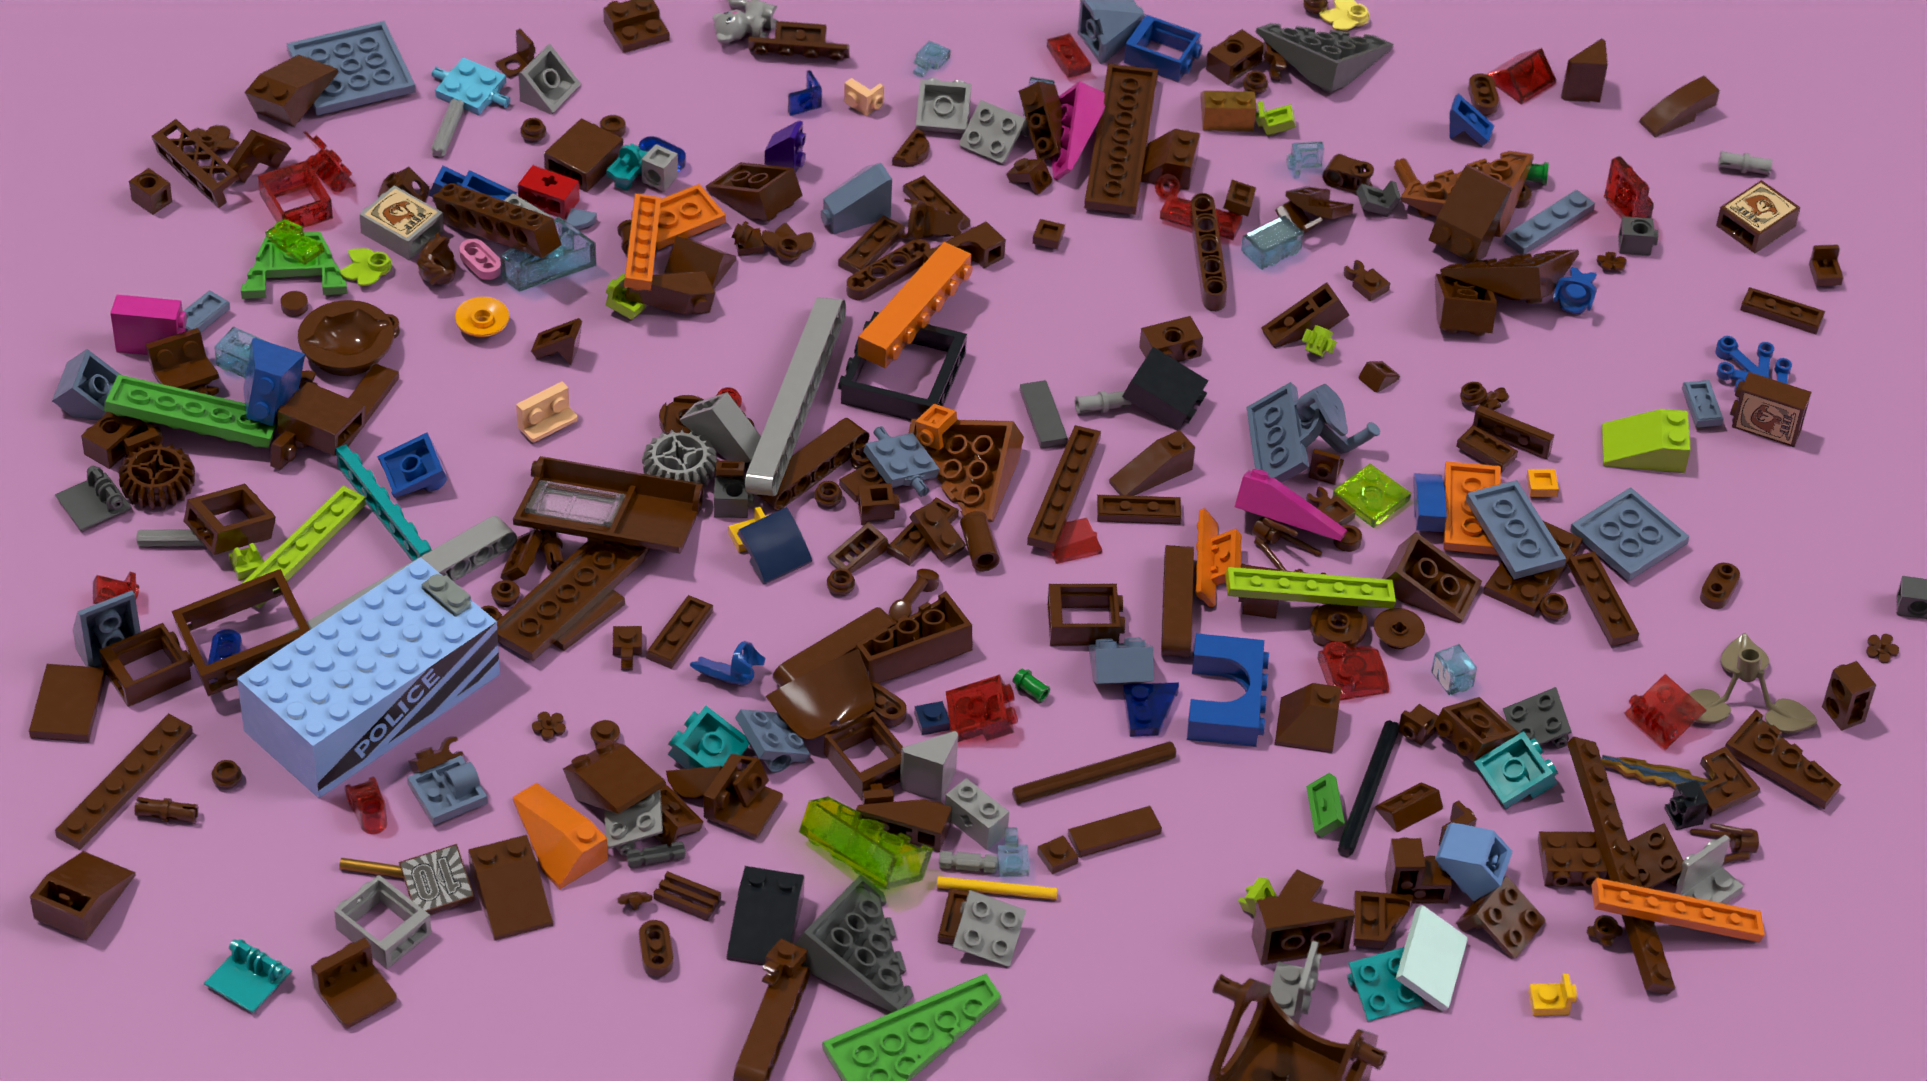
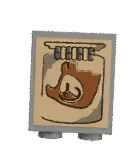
M396 186L381 194L369 207L364 208L359 214L361 234L409 261L422 251L429 240L435 238L436 233L439 232L441 235L444 232L443 212Z

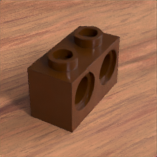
M1858 661L1847 665L1842 664L1833 669L1822 704V708L1841 731L1865 722L1876 688L1875 682Z

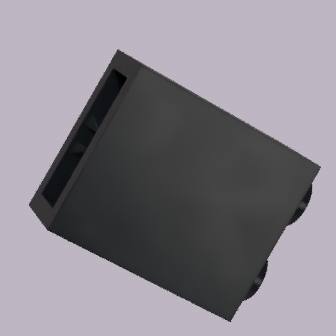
M1153 347L1132 378L1122 397L1178 431L1182 423L1186 422L1189 424L1197 410L1192 408L1194 404L1200 406L1207 395L1204 388L1209 380Z

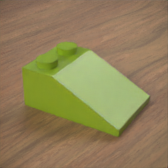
M1658 409L1602 423L1603 466L1685 473L1690 454L1688 411Z

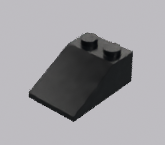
M750 866L744 867L730 934L727 960L765 965V956L780 939L793 944L804 899V875Z

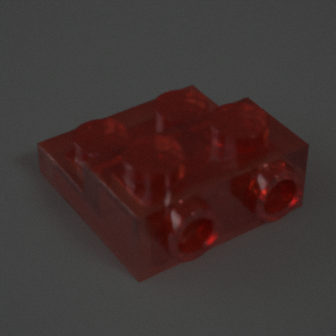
M1621 156L1613 158L1610 164L1604 198L1621 216L1651 218L1654 203L1648 197L1650 188L1647 183L1636 174L1633 168Z
M1000 675L946 691L951 732L956 731L958 733V742L984 735L985 739L989 741L1014 733L1013 724L1018 723V717L1013 706L1010 707V702L1014 701L1015 697L1011 685H1005Z

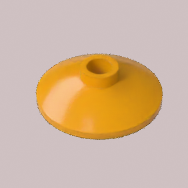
M475 297L466 300L457 308L455 322L458 328L468 335L488 337L501 332L507 326L509 311L504 303L495 298Z

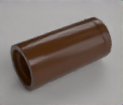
M980 511L967 513L962 517L960 526L972 566L977 571H989L999 564L1000 557L987 515Z

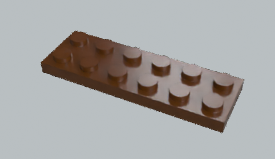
M587 541L497 621L498 642L534 661L645 561L644 552L631 545L608 541L604 543Z

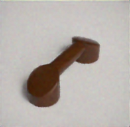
M922 568L917 570L916 581L902 599L893 602L889 609V616L896 622L897 619L904 615L910 617L912 614L911 605L922 591L931 592L938 588L939 574L931 569Z

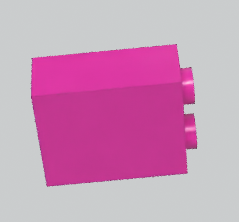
M116 294L110 313L116 352L148 355L145 344L185 332L187 324V313L183 312L181 300Z

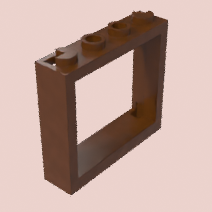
M281 569L171 611L180 636L191 656L194 667L208 696L238 685V677L310 630ZM278 596H283L298 630L207 666L205 665L190 631ZM217 678L216 682L209 683V680Z

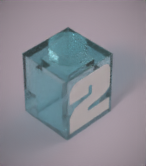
M1460 644L1434 654L1431 672L1450 696L1457 692L1467 691L1474 686L1477 667Z

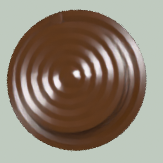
M356 300L335 301L316 308L304 318L298 330V343L302 353H305L310 362L315 363L316 366L325 372L337 376H353L370 370L374 363L377 364L385 356L394 340L393 325L387 314L372 304Z

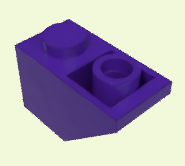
M796 121L772 135L765 149V165L794 168L795 173L799 167H803L806 153L802 152L806 140V133H803L802 121Z

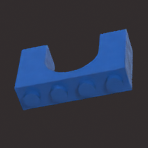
M1196 633L1192 674L1221 676L1232 679L1239 683L1246 693L1239 699L1229 702L1191 699L1187 740L1256 747L1258 735H1264L1265 718H1260V713H1265L1266 696H1261V691H1266L1268 674H1262L1263 669H1268L1269 652H1264V640Z

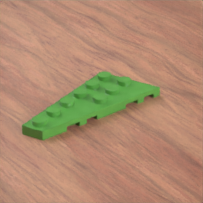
M985 973L823 1041L822 1049L842 1081H910L1000 1004L1001 995Z

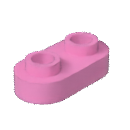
M468 239L460 244V259L479 278L491 280L501 274V259L483 241Z

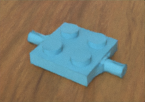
M463 57L451 71L447 72L437 66L432 71V77L443 80L435 89L436 97L449 103L453 99L462 100L464 102V109L479 115L485 107L494 102L505 108L510 104V97L499 94L502 87L507 83L506 75Z

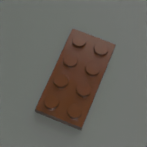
M1543 521L1566 557L1565 566L1513 579L1507 567L1501 561L1483 590V594L1533 617L1538 611L1542 599L1551 592L1568 567L1569 557L1576 555L1583 541V538Z

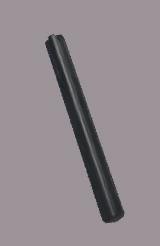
M1387 720L1384 723L1338 844V852L1340 854L1351 856L1355 850L1399 733L1400 725L1397 722Z

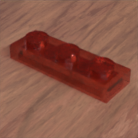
M1169 195L1160 211V219L1191 228V201ZM1216 209L1220 237L1234 241L1242 225L1243 216Z

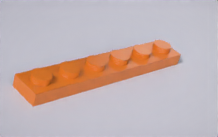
M635 193L624 287L634 290H651L661 197Z
M1596 878L1591 884L1594 909L1754 942H1760L1765 936L1761 911Z

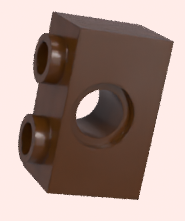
M1241 29L1208 51L1206 71L1229 85L1262 63L1264 43Z
M1187 316L1141 328L1139 347L1145 358L1151 349L1155 347L1180 362L1201 356L1203 336L1192 317Z
M106 412L92 427L87 428L81 435L84 455L110 469L126 455L124 439L145 432L143 421L133 417L117 416L111 412Z

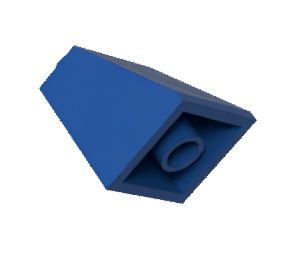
M257 338L252 339L243 388L246 417L248 419L273 426L278 421L276 414L280 406L285 405L293 397L294 393L299 390L305 353Z

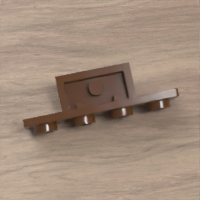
M776 21L775 39L748 38L749 51L760 55L771 52L785 57L797 54L811 59L823 56L829 57L832 60H843L850 56L848 44L826 43L827 25Z

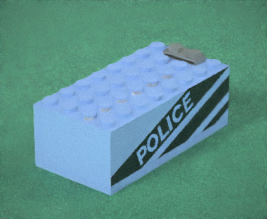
M420 557L238 677L237 682L244 732L314 795L321 798L500 675L497 621L471 600V596L447 575H441Z

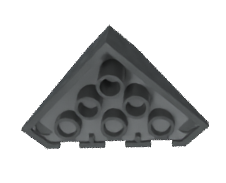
M1274 23L1256 28V33L1310 82L1320 86V89L1326 92H1334L1347 86L1393 49L1394 45L1377 36L1364 34V37H1350L1349 32L1330 30L1329 33H1316L1315 28L1296 26L1295 29H1282L1280 24Z
M860 875L803 932L795 945L808 950L807 959L802 966L809 967L812 975L890 1012L900 1010L913 996L910 986L905 985L904 987L901 974H904L906 969L901 951H895L894 953L891 940L895 939L896 934L891 918H884L882 906H885L887 903L885 895L869 880Z

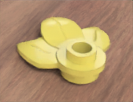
M1334 0L1335 8L1320 12V16L1325 22L1333 24V29L1341 31L1352 29L1354 26L1365 25L1370 17L1366 6L1357 4L1354 0Z

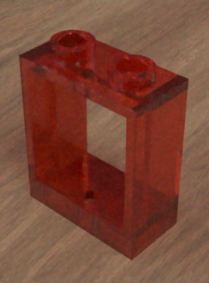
M307 160L258 176L260 196L283 233H290L333 219L331 198ZM307 188L315 202L283 211L276 197Z

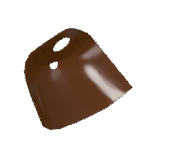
M859 649L838 657L765 696L787 725L804 739H815L840 728L872 710L875 706L873 688ZM834 720L840 722L834 726H830V723Z

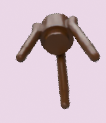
M1261 517L1253 526L1252 534L1257 537L1254 544L1262 548L1279 570L1287 571L1266 544H1275L1280 537L1317 556L1322 555L1321 551L1293 537L1298 535L1297 531L1276 523L1267 517Z
M1711 823L1710 828L1719 831L1690 830L1692 835L1717 838L1726 835L1730 838L1731 850H1736L1737 854L1725 856L1723 864L1736 860H1749L1750 853L1758 851L1759 837L1756 830Z

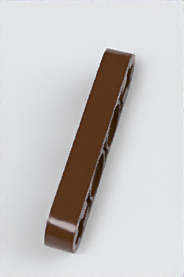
M922 239L912 240L851 275L846 283L847 295L854 300L866 299L923 265V253L931 249L930 244ZM895 261L904 262L905 265L895 266L892 263ZM874 273H882L885 276L882 278H875L872 275Z

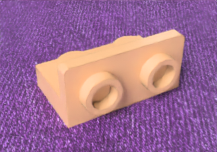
M563 381L516 404L517 427L532 443L578 420L577 414L569 407V389Z

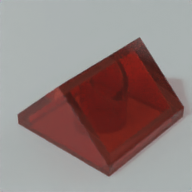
M1542 48L1520 53L1487 73V75L1494 79L1496 87L1521 105L1556 84V77Z

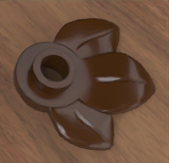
M214 125L209 127L208 130L201 128L191 130L215 154H217V150H231L240 144L239 141L229 138L230 128L224 125Z
M783 223L775 233L767 230L762 231V241L766 246L775 250V254L784 261L797 260L802 252L810 250L813 246L814 236L812 232L797 235L787 223Z

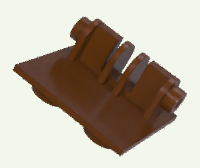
M1665 823L1628 841L1644 888L1650 889L1666 880L1677 886L1676 883L1680 878L1682 872L1681 865L1684 860Z

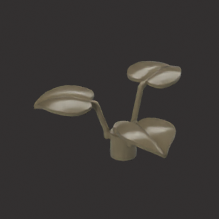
M1746 633L1732 641L1721 655V666L1726 671L1733 673L1724 696L1720 698L1719 694L1713 690L1696 689L1684 697L1679 707L1680 712L1684 716L1695 722L1703 724L1722 722L1731 714V707L1725 702L1729 699L1737 679L1740 678L1744 682H1753L1756 678H1759L1765 704L1769 709L1765 715L1768 725L1772 726L1774 724L1782 733H1796L1817 724L1814 714L1799 702L1781 698L1774 705L1771 703L1764 679V670L1769 665V658Z

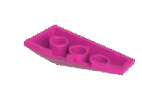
M1080 81L1059 96L1062 106L1061 153L1051 157L1053 179L1056 180L1072 171L1105 110V93Z
M1253 469L1252 471L1248 470L1243 475L1235 508L1339 541L1346 535L1347 529L1275 478L1269 477L1267 472Z

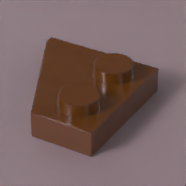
M1355 890L1353 946L1384 948L1412 906L1413 895Z

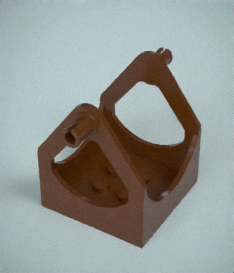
M1222 974L1219 975L1214 984L1213 993L1234 1001V1008L1212 1063L1208 1081H1369L1372 1067L1380 1070L1385 1062L1387 1051L1376 1048L1378 1035L1358 1029L1352 1036L1349 1044L1337 1043L1319 1037L1301 1027L1280 1008L1272 996L1271 985L1252 978L1240 984ZM1251 1001H1257L1256 1010L1240 1044L1230 1060L1222 1068L1243 1013Z

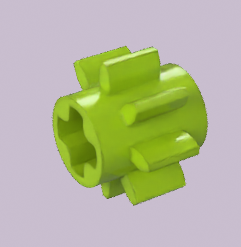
M1315 325L1312 331L1306 329L1302 341L1307 343L1305 350L1320 357H1323L1325 352L1332 354L1337 343L1331 339L1333 336L1332 331Z

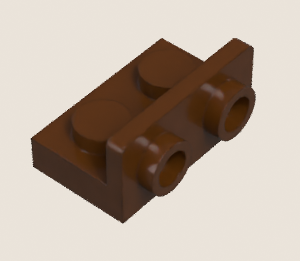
M668 785L662 787L660 791L663 833L654 835V837L662 845L667 844V846H670L671 843L676 842L679 835L700 831L704 821Z

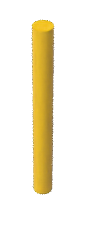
M941 876L937 878V888L940 889L950 888L980 893L1057 899L1058 888Z

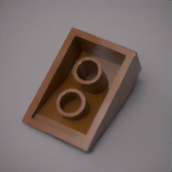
M297 55L260 73L245 91V94L255 113L294 127L339 71L332 66Z
M740 162L705 186L708 192L749 218L762 219V221H770L776 218L777 213L793 206L794 202L803 196L794 168Z
M1465 165L1436 218L1429 241L1472 263L1486 257L1512 186L1476 168Z
M1435 274L1436 314L1439 328L1449 333H1458L1459 330L1469 331L1470 334L1478 336L1485 335V333H1493L1497 301L1493 291L1442 274Z
M1417 532L1398 546L1382 579L1393 580L1395 598L1399 601L1458 623L1463 621L1482 583V580Z
M611 740L597 744L595 750L575 757L570 765L563 768L575 800L617 814L667 785L658 773L626 745Z
M527 835L468 849L470 874L494 941L553 926L537 862Z
M1287 895L1279 897L1270 896L1257 900L1251 937L1260 965L1278 963V961L1286 962L1305 959L1308 957L1312 941L1318 942L1317 953L1322 956L1348 952L1355 918L1354 911Z

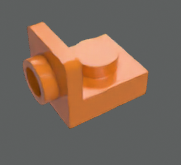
M933 404L915 421L918 441L922 445L940 450L944 446L942 434L958 420L957 411Z

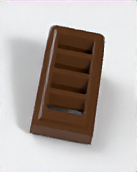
M867 522L827 558L836 568H844L853 573L883 554L889 545L888 539L870 522ZM870 540L873 543L869 545L867 541ZM861 545L865 550L862 552L857 547ZM853 551L857 557L854 559L849 552ZM844 556L850 563L846 566L839 560L841 557Z

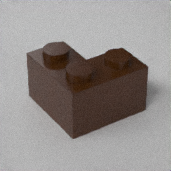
M1391 838L1385 870L1387 893L1413 895L1412 904L1448 903L1452 886L1451 877L1440 868L1435 860L1436 856L1424 857L1421 838Z

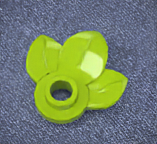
M367 248L348 250V255L353 263L341 269L340 274L346 280H357L359 286H368L376 283L380 276L391 271L392 261L384 252H373Z

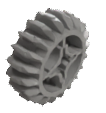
M672 429L668 435L660 433L659 438H652L650 444L646 445L642 456L643 472L648 475L704 484V487H707L709 481L713 480L716 472L715 448H712L711 441H705L703 435L696 436L694 430L689 434L685 433L683 429L680 433H675Z

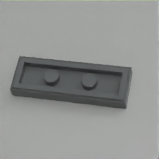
M1047 381L1020 384V393L1040 448L1067 445L1068 438Z

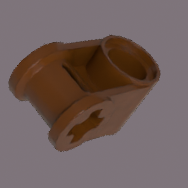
M1336 154L1323 171L1322 179L1330 187L1357 195V185L1365 184L1372 187L1370 180L1374 173V167L1368 162L1359 161L1343 154Z

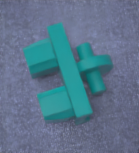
M632 143L624 145L619 150V157L606 170V176L614 179L615 187L628 191L632 186V181L637 176L642 175V158L649 151H643Z

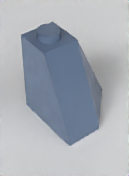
M1080 0L1078 35L1099 63H1105L1125 47L1126 42L1144 19V11L1141 7H1138L1134 0Z
M878 163L864 167L823 198V210L820 212L821 219L824 225L829 226L833 234L877 222L883 215L891 218L892 178L883 164Z

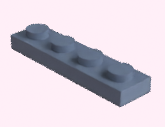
M1576 189L1505 234L1504 242L1519 254H1527L1593 212L1595 202Z

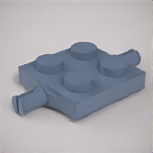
M883 426L875 428L873 434L879 441L866 443L863 452L885 482L892 483V488L901 485H911L920 497L927 495L929 488L923 481L937 477L939 467L915 435L909 433L891 437L884 430Z

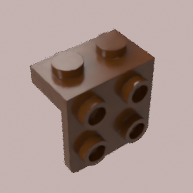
M365 937L355 943L347 944L340 951L328 957H323L311 965L314 989L344 1027H351L397 1001L396 992L374 966L371 945Z

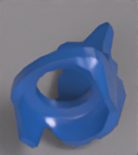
M1571 267V277H1563L1558 280L1553 302L1559 300L1560 308L1573 314H1582L1586 309L1590 311L1597 292L1592 282L1596 279L1597 274L1594 272L1582 273L1577 268Z
M742 641L733 653L731 665L715 662L705 657H698V661L691 662L690 666L708 677H713L729 684L747 685L754 678L752 665H764L766 658L755 649L751 642Z

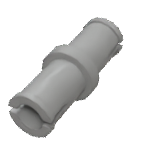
M1724 151L1720 152L1721 156L1718 159V167L1740 170V173H1747L1749 171L1770 175L1769 170L1772 168V159L1750 156V153L1741 155Z
M1125 390L1111 393L1099 391L1096 395L1076 396L1075 409L1078 414L1098 410L1104 413L1113 408L1131 407L1132 402L1122 397Z

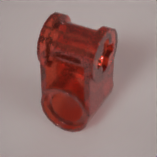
M369 777L368 781L354 786L350 784L345 785L347 801L351 810L354 811L361 829L368 834H378L384 831L387 827L385 800L380 793L375 777Z

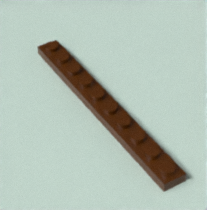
M1574 736L1567 742V746L1610 881L1643 887L1623 828V822L1615 803V797L1612 794L1607 773L1599 754V748L1594 741ZM1622 915L1645 990L1668 995L1675 989V985L1655 927V921Z

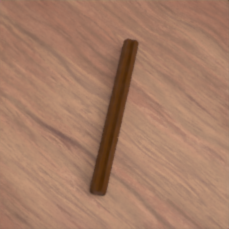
M1169 741L1013 787L1012 796L1014 801L1019 804L1163 762L1176 757V747L1173 742Z

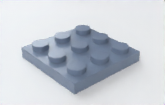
M1631 487L1572 523L1570 529L1571 533L1583 538L1582 542L1595 551L1598 556L1628 581L1687 545L1690 537Z

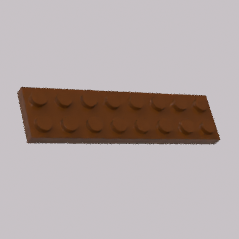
M1108 63L1103 90L1105 93V110L1098 121L1085 196V209L1136 215L1158 69Z

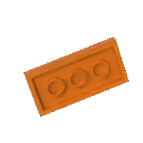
M1445 462L1444 488L1447 518L1443 532V550L1499 555L1467 504L1466 496L1469 492L1500 485L1501 466Z

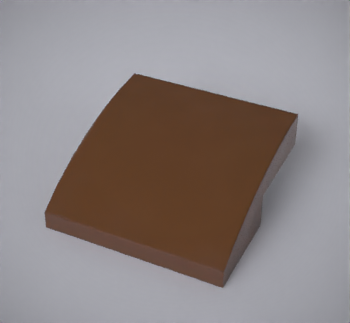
M1305 186L1286 191V197L1295 205L1323 218L1335 219L1353 213L1352 203L1330 200L1331 190Z

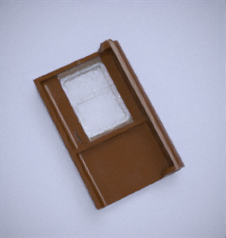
M540 456L538 461L534 460L532 463L531 477H534L513 517V525L585 537L587 541L604 543L608 541L680 554L701 509L704 497V484Z

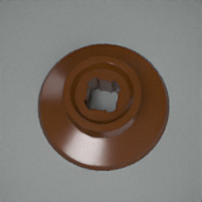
M1387 609L1381 612L1374 621V630L1377 636L1393 649H1404L1413 646L1423 638L1425 633L1422 619L1407 609Z

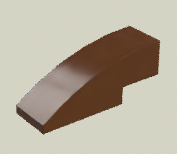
M1704 75L1665 97L1642 116L1639 123L1654 137L1660 136L1694 122L1697 113L1716 106L1720 90Z

